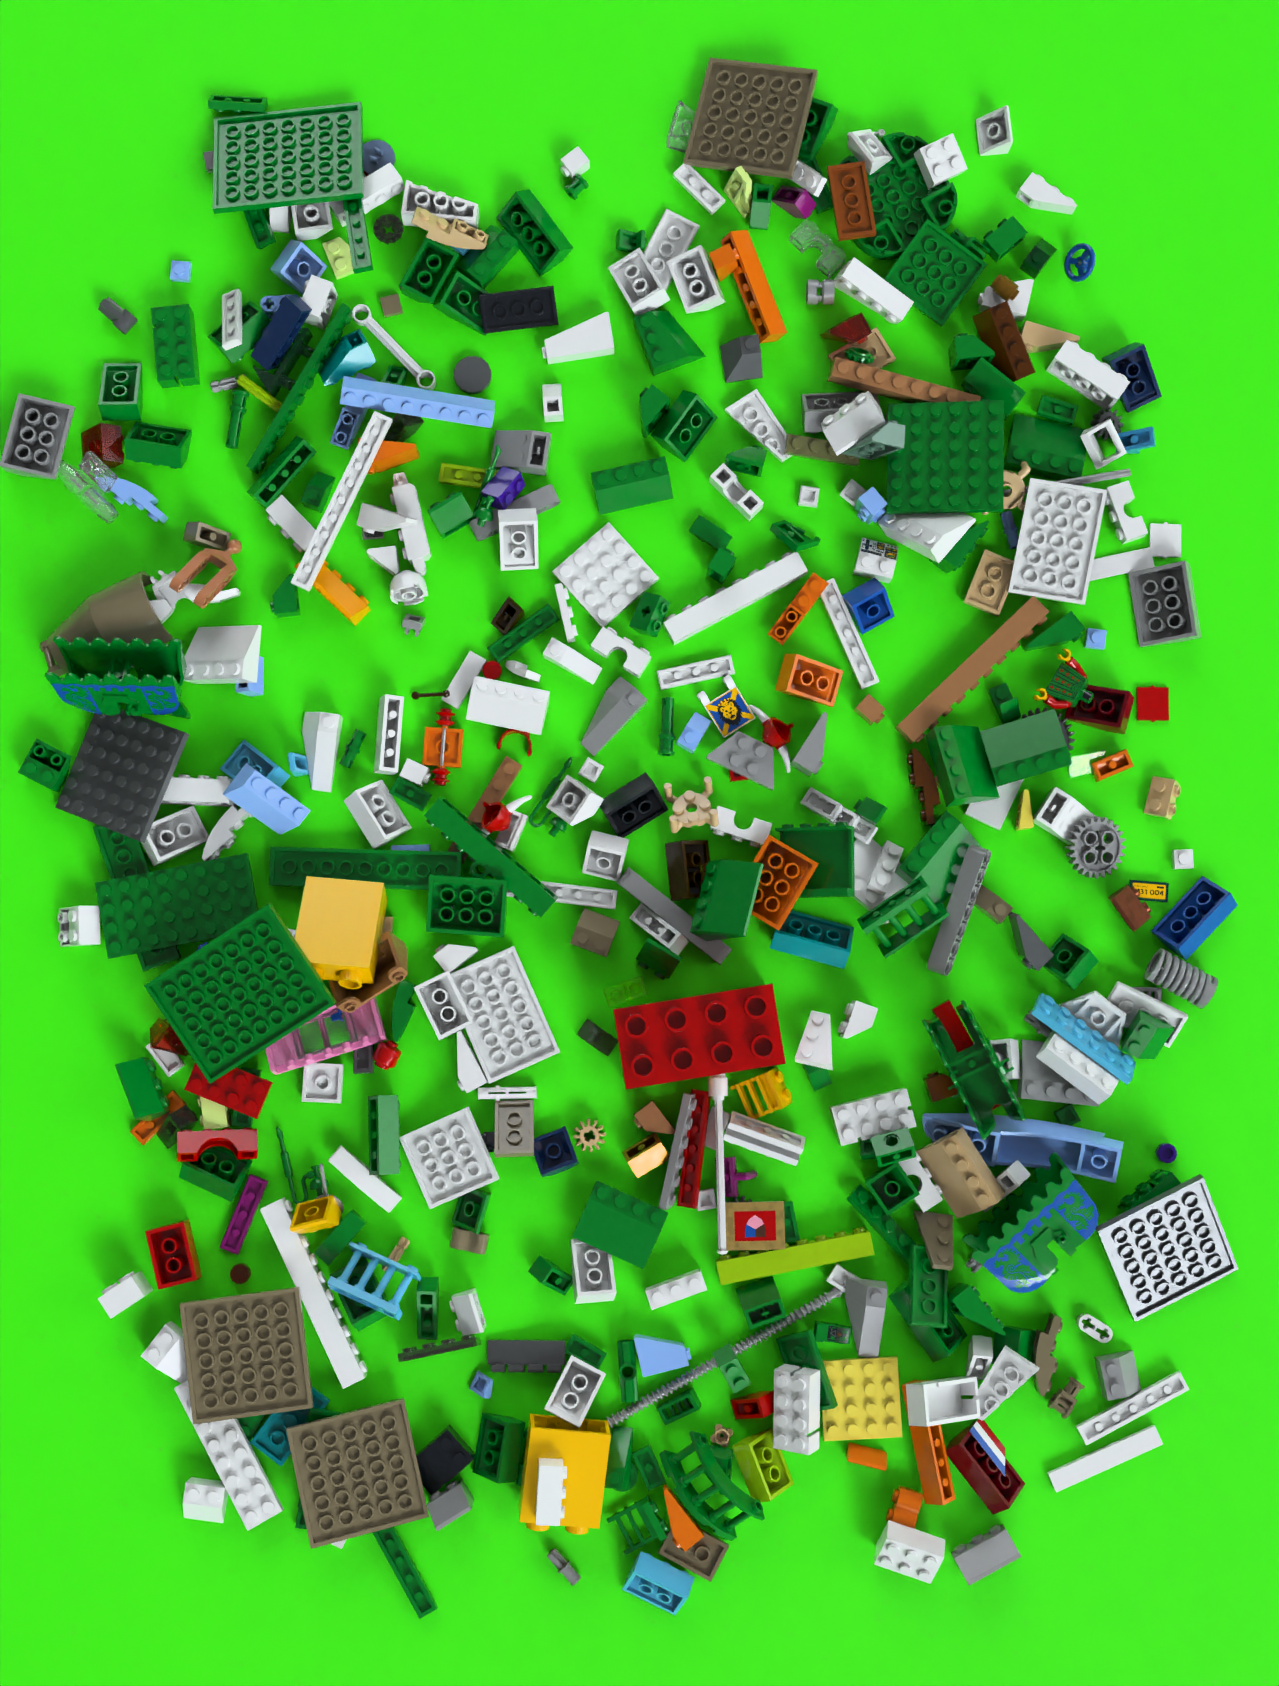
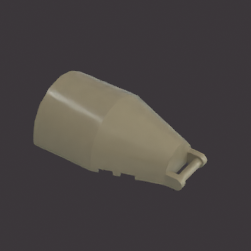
M141 571L89 596L47 640L40 643V649L44 652L48 665L47 672L55 673L58 676L69 673L62 653L53 641L54 637L65 638L68 642H73L75 637H80L88 643H92L93 639L97 637L102 638L107 643H112L113 638H120L125 643H131L133 638H138L146 644H150L152 639H159L163 643L173 639L172 635L166 630L155 614L144 587L152 584L150 576L145 571Z

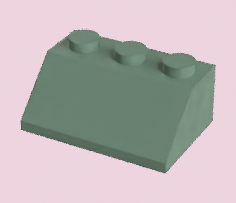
M893 420L887 421L886 424L841 454L874 460L904 448L905 425L898 424L897 421Z

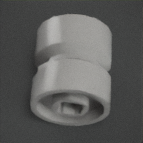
M807 279V305H817L819 302L823 305L834 304V279H823L822 282H819L818 279ZM818 288H820V295H817Z

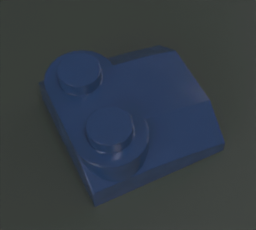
M566 1126L534 1138V1156L542 1177L555 1175L579 1163Z

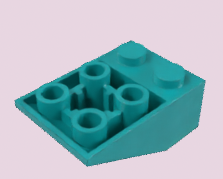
M360 329L343 336L334 347L332 354L325 359L323 369L319 373L325 386L334 385L343 376L351 377L357 371L370 368L376 362L369 344Z

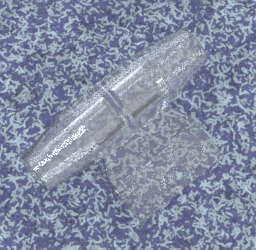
M92 451L85 453L78 465L79 470L67 461L61 460L57 476L65 487L89 511L108 524L113 522L119 513L104 493L111 490L118 477Z

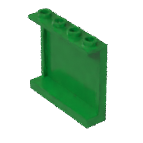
M836 822V826H829V823H818L817 827H811V824H800V827L784 824L782 828H775V831L780 832L781 842L819 863L799 898L855 897L853 826H848L847 822Z

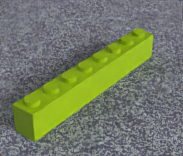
M864 1227L854 1228L851 1233L838 1231L831 1237L818 1235L815 1236V1240L807 1241V1238L795 1241V1244L788 1245V1243H785V1249L758 1250L755 1252L742 1250L735 1256H731L730 1253L719 1255V1259L715 1260L720 1284L725 1285L875 1255L870 1231L868 1229L865 1230Z

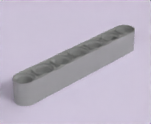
M976 845L968 847L946 909L949 916L941 923L927 963L928 970L944 976L950 973L990 861V850Z
M629 867L617 881L622 888L675 928L718 964L721 965L732 951L721 940L705 941L690 933L693 918Z

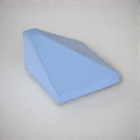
M477 1371L469 1389L482 1398L490 1399L493 1380Z

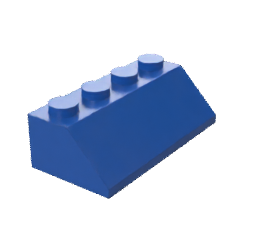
M1202 876L1151 932L1173 953L1186 961L1237 907V903L1230 892Z

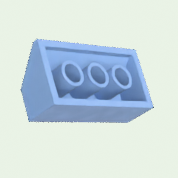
M247 763L223 792L224 796L279 835L298 827L311 811Z

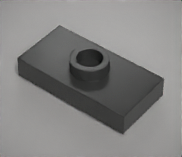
M374 1044L354 1050V1074L374 1073Z

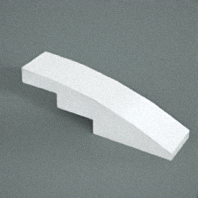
M812 787L809 788L800 802L835 826L836 822H847L848 826L854 827V837L867 845L878 830L876 826Z
M342 1145L328 1159L345 1177L388 1213L402 1199L379 1176L369 1175V1167Z

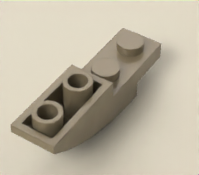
M1050 1313L1044 1331L1036 1329L1032 1363L1039 1367V1370L1033 1375L1036 1391L1044 1397L1051 1388L1052 1382L1050 1379L1052 1373H1055L1057 1370V1358L1050 1355V1353L1055 1350V1338L1057 1333H1060L1063 1322H1061L1062 1318L1053 1313Z

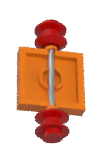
M440 709V712H436L440 718L435 722L441 728L425 727L422 765L438 767L431 771L435 774V778L431 779V781L434 782V785L446 786V783L450 782L446 779V776L451 774V772L445 769V767L461 768L464 730L450 729L448 727L454 724L451 721V717L455 713H451V709Z

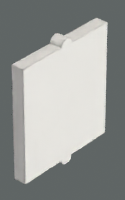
M1167 522L1163 524H1149V547L1152 557H1163V559L1167 557H1181V524H1168Z

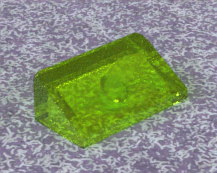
M1102 750L1072 756V765L1067 766L1069 778L1093 773L1091 763L1105 758L1106 751Z

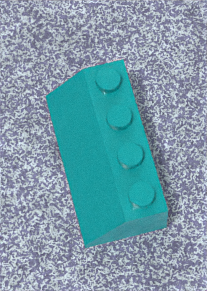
M791 910L780 930L778 931L774 928L770 949L844 969L851 951L854 927Z

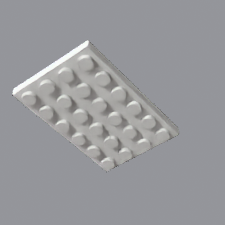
M1030 478L1008 590L1009 593L1085 605L1108 490Z
M514 946L451 973L474 1021L473 1024L465 1029L489 1084L560 1053Z

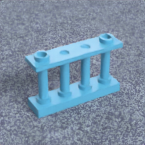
M350 1241L348 1245L354 1253L340 1277L336 1279L330 1276L327 1282L328 1286L337 1293L399 1321L403 1314L399 1307V1302L412 1279L421 1281L422 1278L418 1272L419 1270L412 1265L404 1266L367 1249L368 1247L363 1243L357 1242L355 1244ZM363 1256L370 1259L371 1261L358 1284L354 1286L348 1284L347 1280L360 1257ZM377 1264L388 1267L375 1292L371 1294L365 1292L364 1288ZM397 1271L405 1275L392 1300L388 1302L382 1300V1294L394 1272Z

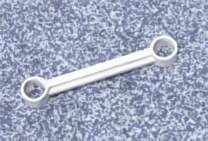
M356 305L352 310L355 323L359 326H365L416 378L420 389L433 390L436 386L434 374L429 370H423L372 318L371 311L367 305ZM357 312L368 313V317L365 320H358L355 316ZM421 378H433L430 386L425 387L420 384Z

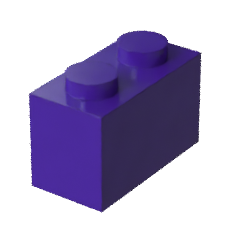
M502 466L481 493L485 498L487 496L495 498L490 507L504 510L526 485L521 472Z

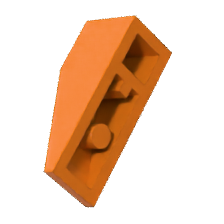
M665 1484L663 1491L674 1537L672 1541L677 1548L680 1549L682 1547L686 1552L704 1537L703 1530L667 1484Z

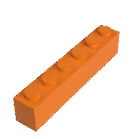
M748 230L730 231L720 242L722 246L730 243L731 248H736L740 259L737 260L738 267L732 273L754 330L759 336V342L778 341L787 333L749 232Z
M912 1380V1381H910V1382H908V1383H905V1384L901 1385V1386H902V1391H903V1396H904V1401H905V1406H906V1411H907V1416H908V1407H907V1396H906V1384L917 1383V1382H924V1381H931V1380ZM941 1424L928 1427L910 1426L925 1504L945 1505L955 1500Z

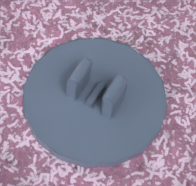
M371 140L363 145V170L367 174H372L390 162L394 166L395 153L388 143L381 140Z

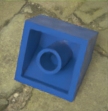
M875 577L842 595L850 616L861 634L895 617L886 589Z

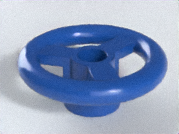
M1080 243L1072 247L1065 259L1066 275L1075 282L1085 280L1092 273L1095 266L1094 250L1086 243ZM1085 249L1081 257L1072 258L1076 251ZM1070 264H1075V267L1078 268V276L1071 272Z

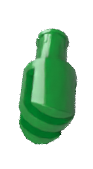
M957 228L954 230L955 233L952 232L950 235L981 260L986 257L985 253L988 254L991 251L975 237L968 238Z

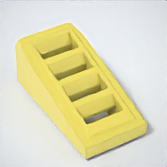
M1028 789L1020 792L1016 831L1034 827Z

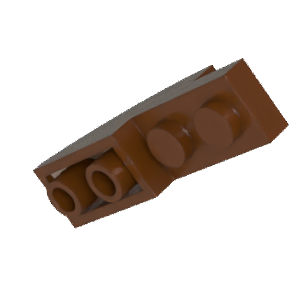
M914 748L909 751L910 754H907V764L911 765L909 783L913 784V789L921 788V791H918L919 803L922 802L923 810H920L921 822L924 821V826L935 824L933 806L941 804L939 791L929 765L919 751Z

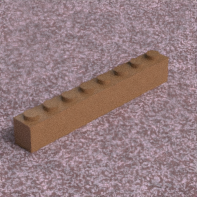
M835 357L831 364L827 380L906 403L980 401L981 396L838 357Z

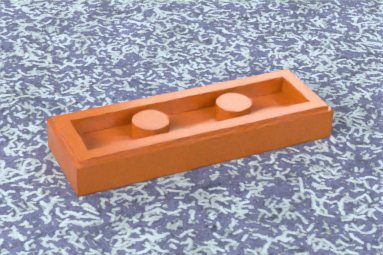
M174 1090L166 1096L170 1103V1106H168L169 1113L151 1121L141 1120L130 1131L142 1145H145L187 1105Z

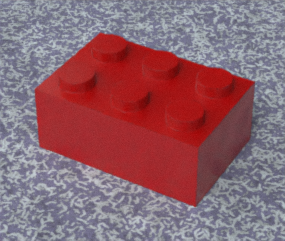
M189 1219L145 1231L158 1290L195 1281L202 1277Z

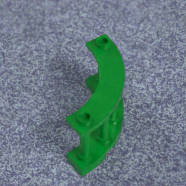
M691 1431L689 1433L692 1443L678 1453L664 1450L659 1454L667 1477H671L676 1486L674 1491L689 1512L703 1526L709 1525L714 1529V1534L732 1541L737 1538L735 1526L750 1516L762 1521L765 1519L763 1506L760 1500L744 1493L728 1478L716 1461L706 1435ZM696 1451L702 1464L686 1474L681 1460ZM706 1471L714 1484L698 1494L690 1482ZM720 1490L729 1501L714 1510L704 1500ZM735 1506L743 1511L732 1519L723 1515Z

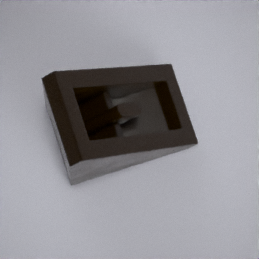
M508 597L491 624L505 635L525 615L524 610Z

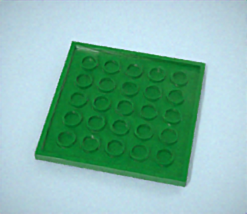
M1004 400L888 404V421L893 420L897 421L898 424L905 425V442L903 449L887 454V515L1003 512Z

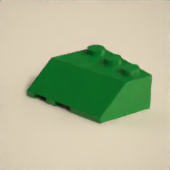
M648 311L633 317V326L653 376L706 357L669 311Z

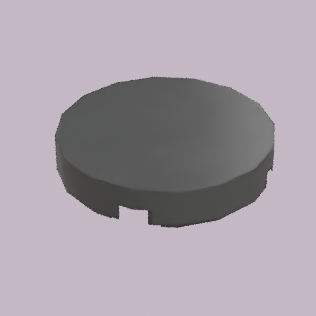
M468 356L456 365L454 379L457 386L463 392L479 394L491 382V369L482 358Z

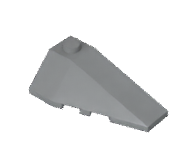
M620 676L606 690L580 744L595 756L647 704V699L633 685Z
M847 1277L845 1300L858 1357L878 1358L888 1290L886 1281Z

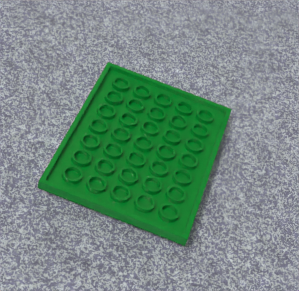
M361 102L214 118L212 207L214 214L364 198L363 107Z
M271 903L262 907L144 985L209 1084L337 1003Z

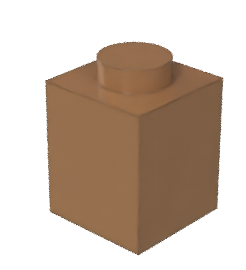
M870 694L854 709L870 726L873 722L878 724L885 716L882 714L885 708Z

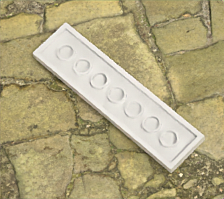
M187 1380L175 1387L174 1390L193 1424ZM237 1418L193 1424L247 1531L284 1510Z

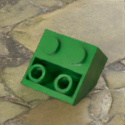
M461 491L449 494L446 500L441 503H434L428 510L433 524L443 539L475 519Z
M36 738L18 773L53 791L59 792L68 776L71 756Z
M773 1276L736 1288L750 1330L787 1317Z

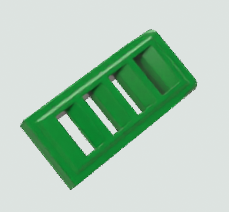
M690 1388L657 1406L656 1409L664 1424L667 1425L699 1410L701 1402L694 1388ZM680 1401H683L686 1409H683ZM673 1404L676 1405V1407H677V1409H678V1411H679L678 1413H676V1411H675V1409H674V1407H673ZM668 1407L672 1414L671 1417H669L665 1408Z

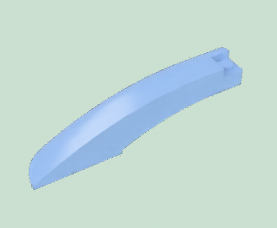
M969 1113L923 1114L922 1121L925 1134L933 1142L963 1127L988 1166H1010L1018 1159L1024 1167L1050 1169L1049 1157L1052 1153L1056 1152L1071 1173L1116 1183L1124 1142L1105 1138V1133L1026 1118L1025 1121L1010 1119L1009 1116L993 1115L996 1126L989 1136L983 1140Z

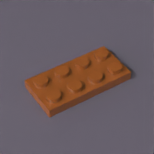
M865 161L827 166L838 241L876 236Z

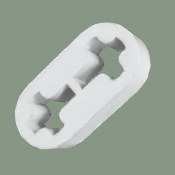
M1082 1313L1077 1317L1076 1324L1083 1332L1102 1343H1107L1112 1339L1113 1332L1106 1324L1087 1313ZM1089 1318L1088 1321L1093 1324L1092 1328L1087 1325L1084 1326L1082 1320ZM1099 1328L1101 1330H1104L1106 1328L1105 1332L1107 1333V1336H1102L1100 1338V1333H1098L1096 1329Z

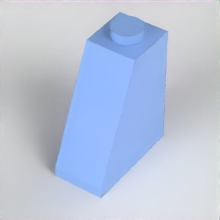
M640 1334L634 1335L643 1377L689 1366L688 1360L691 1359L689 1347L685 1348L684 1343Z

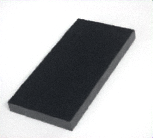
M554 286L479 295L484 334L558 325Z

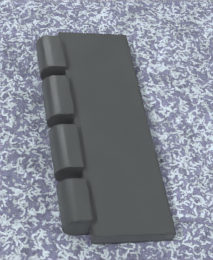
M488 1340V1364H491V1372H506V1364H509L508 1372H525V1365H527L528 1373H544V1365H547V1373H561L562 1365H565V1340Z

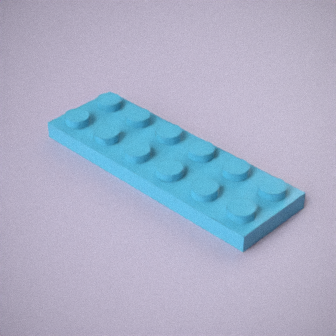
M1041 992L1036 999L1031 1014L1128 1085L1133 1078L1136 1065L1134 1059L1129 1054H1124L1114 1043L1105 1040L1098 1031L1090 1029L1083 1020L1071 1015L1067 1008L1055 1003L1052 997Z

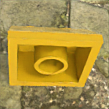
M330 1195L298 1203L290 1225V1231L305 1234L339 1225L342 1212L334 1196Z

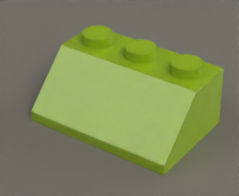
M773 1428L746 1437L732 1446L751 1497L760 1500V1502H768L794 1484L782 1451L773 1448Z

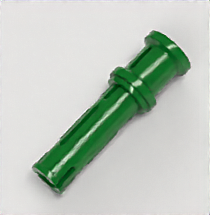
M232 390L234 396L232 405L229 407L231 419L225 447L238 449L243 415L247 411L245 406L249 393L242 390Z
M671 697L662 698L661 733L658 735V739H660L658 755L674 756L675 754L673 751V740H675L673 734L674 698Z

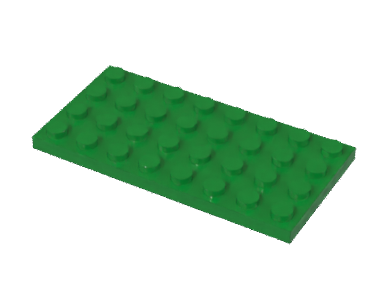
M248 853L95 883L108 959L214 939L258 911Z

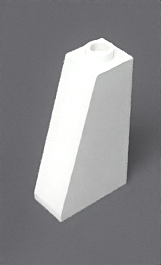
M604 312L544 340L545 347H542L543 359L547 358L548 364L613 355L614 343L609 312Z

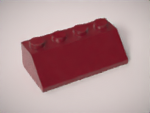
M974 1421L950 1441L946 1447V1453L990 1512L996 1514L1010 1508L1025 1483L1006 1458L1005 1476L1002 1474L971 1434L970 1429L977 1422Z

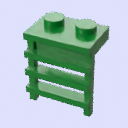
M648 1495L607 1518L608 1523L616 1520L630 1548L623 1551L625 1555L656 1538H659L660 1542L667 1538V1530L669 1528L665 1520L660 1518L656 1503L651 1501ZM635 1508L651 1535L644 1539L630 1512ZM625 1514L640 1540L635 1545L620 1519Z

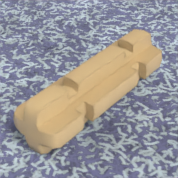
M402 1236L388 1258L398 1262L410 1241ZM382 1265V1269L386 1272L388 1267Z

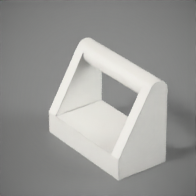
M1111 419L1084 430L1080 435L1096 470L1127 453ZM1106 427L1118 451L1108 457L1104 456L1093 434Z

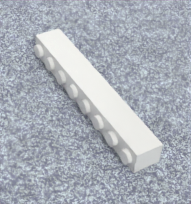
M790 551L781 556V560L777 562L773 560L767 563L764 569L760 571L756 569L748 574L749 577L733 581L731 583L732 586L727 589L725 587L718 589L712 597L705 596L701 598L695 606L688 605L684 607L680 614L675 615L674 613L667 616L665 622H663V627L673 645L682 642L807 575L808 570L798 552L792 553Z

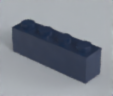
M297 294L286 295L280 300L278 310L272 314L269 325L262 331L261 339L253 347L254 350L251 356L266 370L278 368L312 311Z

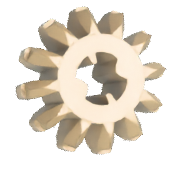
M587 1119V1126L580 1121L579 1124L582 1129L578 1127L574 1129L580 1134L573 1135L574 1139L580 1138L576 1142V1146L583 1143L582 1151H585L586 1146H589V1152H593L592 1145L599 1150L600 1146L597 1142L605 1143V1140L599 1138V1136H606V1132L599 1133L604 1126L600 1125L596 1128L597 1120L594 1121L593 1125H590V1119ZM590 1130L593 1131L595 1138L585 1139L587 1136H584V1133H589Z

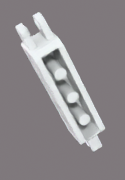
M400 472L393 474L394 487H392L393 493L390 494L392 505H396L397 512L395 513L418 520L417 524L402 527L401 530H398L400 541H404L405 548H402L404 559H408L409 563L413 564L415 572L423 577L427 572L425 561H428L431 557L430 547L417 490L414 485L408 483L405 473Z

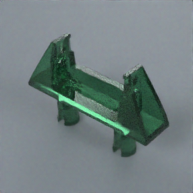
M308 328L300 329L292 342V347L287 351L274 375L259 369L255 365L253 366L263 385L274 398L281 387L291 391L296 381L288 377L301 355L309 359L315 350L308 346L313 337Z

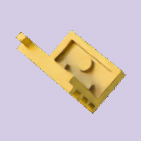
M774 1067L763 1074L730 1087L731 1090L737 1089L748 1117L754 1119L783 1109L792 1103L791 1092L786 1088L784 1076L778 1067ZM754 1081H756L759 1086V1089L762 1093L768 1110H764L762 1106V1103L753 1085ZM744 1085H747V1088L758 1111L757 1114H754L751 1104L744 1091Z

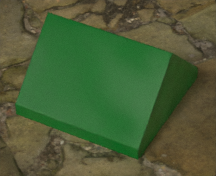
M476 1189L460 1196L452 1223L475 1234H479L491 1193Z
M1004 1325L1003 1330L1006 1333L1004 1336L995 1333L992 1364H994L1005 1345L1032 1362L1036 1330Z

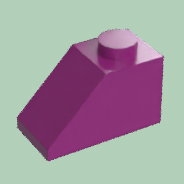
M782 185L772 198L773 203L795 218L807 219L817 206L807 190Z

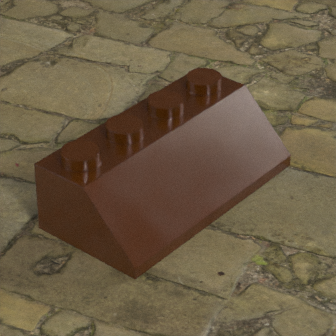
M1008 301L972 317L981 341L995 352V356L990 364L1013 382L1036 372Z

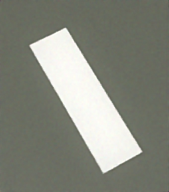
M1150 547L1094 559L1090 581L1155 567Z

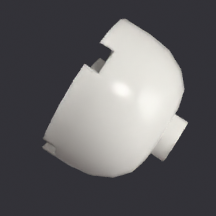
M410 570L398 573L392 578L389 585L390 599L395 604H398L399 601L404 602V606L416 605L423 602L424 597L428 596L424 578Z

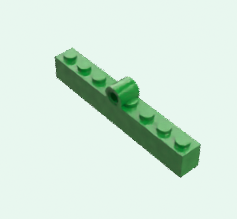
M443 796L438 798L424 815L427 818L428 824L442 831L441 834L447 840L451 839L456 843L455 846L462 853L466 852L471 856L470 860L473 863L470 866V874L472 877L486 878L489 876L491 878L507 880V891L510 890L519 903H525L529 907L528 910L534 916L542 917L558 899V896ZM478 865L484 868V872L478 870Z

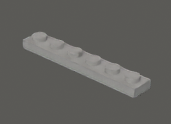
M683 1093L659 1209H670L671 1206H674L676 1200L674 1191L680 1182L678 1173L679 1168H682L684 1163L682 1154L688 1145V1137L686 1136L693 1122L691 1113L695 1110L697 1104L696 1094Z

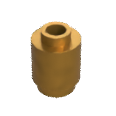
M999 274L990 286L993 288V292L1005 301H1009V299L1013 301L1019 294L1017 290L1019 286L1005 275Z

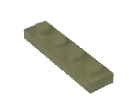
M787 434L784 454L851 466L859 465V458L843 454L837 456L828 440Z

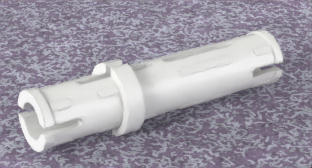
M496 1085V1087H478V1100L537 1099L536 1086L500 1087V1085ZM489 1092H506V1094H489ZM509 1092H526L524 1094H509Z

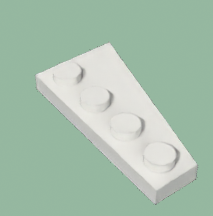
M757 389L725 409L728 415L780 462H784L793 456L784 454L787 433Z

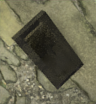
M588 1018L576 1034L606 1056H609L618 1043L615 1037Z

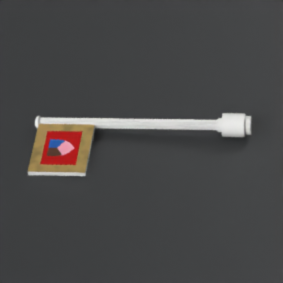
M725 1074L712 1075L708 1078V1094L712 1096L715 1103L717 1253L723 1255L731 1250L785 1249L784 1201L725 1202L722 1100H724V1096H728V1077Z

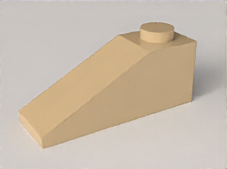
M1027 320L1020 332L1028 353L1061 349L1066 340L1077 343L1080 339L1078 335Z

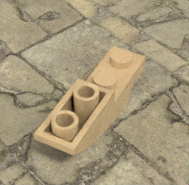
M418 206L414 211L411 223L426 230V238L456 248L485 249L489 235L485 234L482 230L476 229L454 218L451 224L444 218H440Z

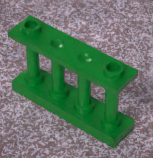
M922 876L857 919L866 935L873 931L881 941L878 947L885 959L949 916L942 902L936 906L927 893L931 889ZM920 898L929 909L922 916H919L911 906ZM904 909L913 920L906 927H903L895 917L896 914ZM888 920L897 931L890 938H887L879 928L880 925Z

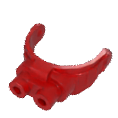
M507 728L497 743V749L500 750L501 743L507 735L519 733L528 740L529 750L527 756H531L532 744L529 737L530 733Z

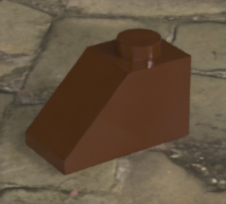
M938 1071L927 1074L928 1078L923 1079L931 1102L952 1097L958 1093L956 1088L948 1090V1087L954 1085L951 1077L942 1073L939 1074Z

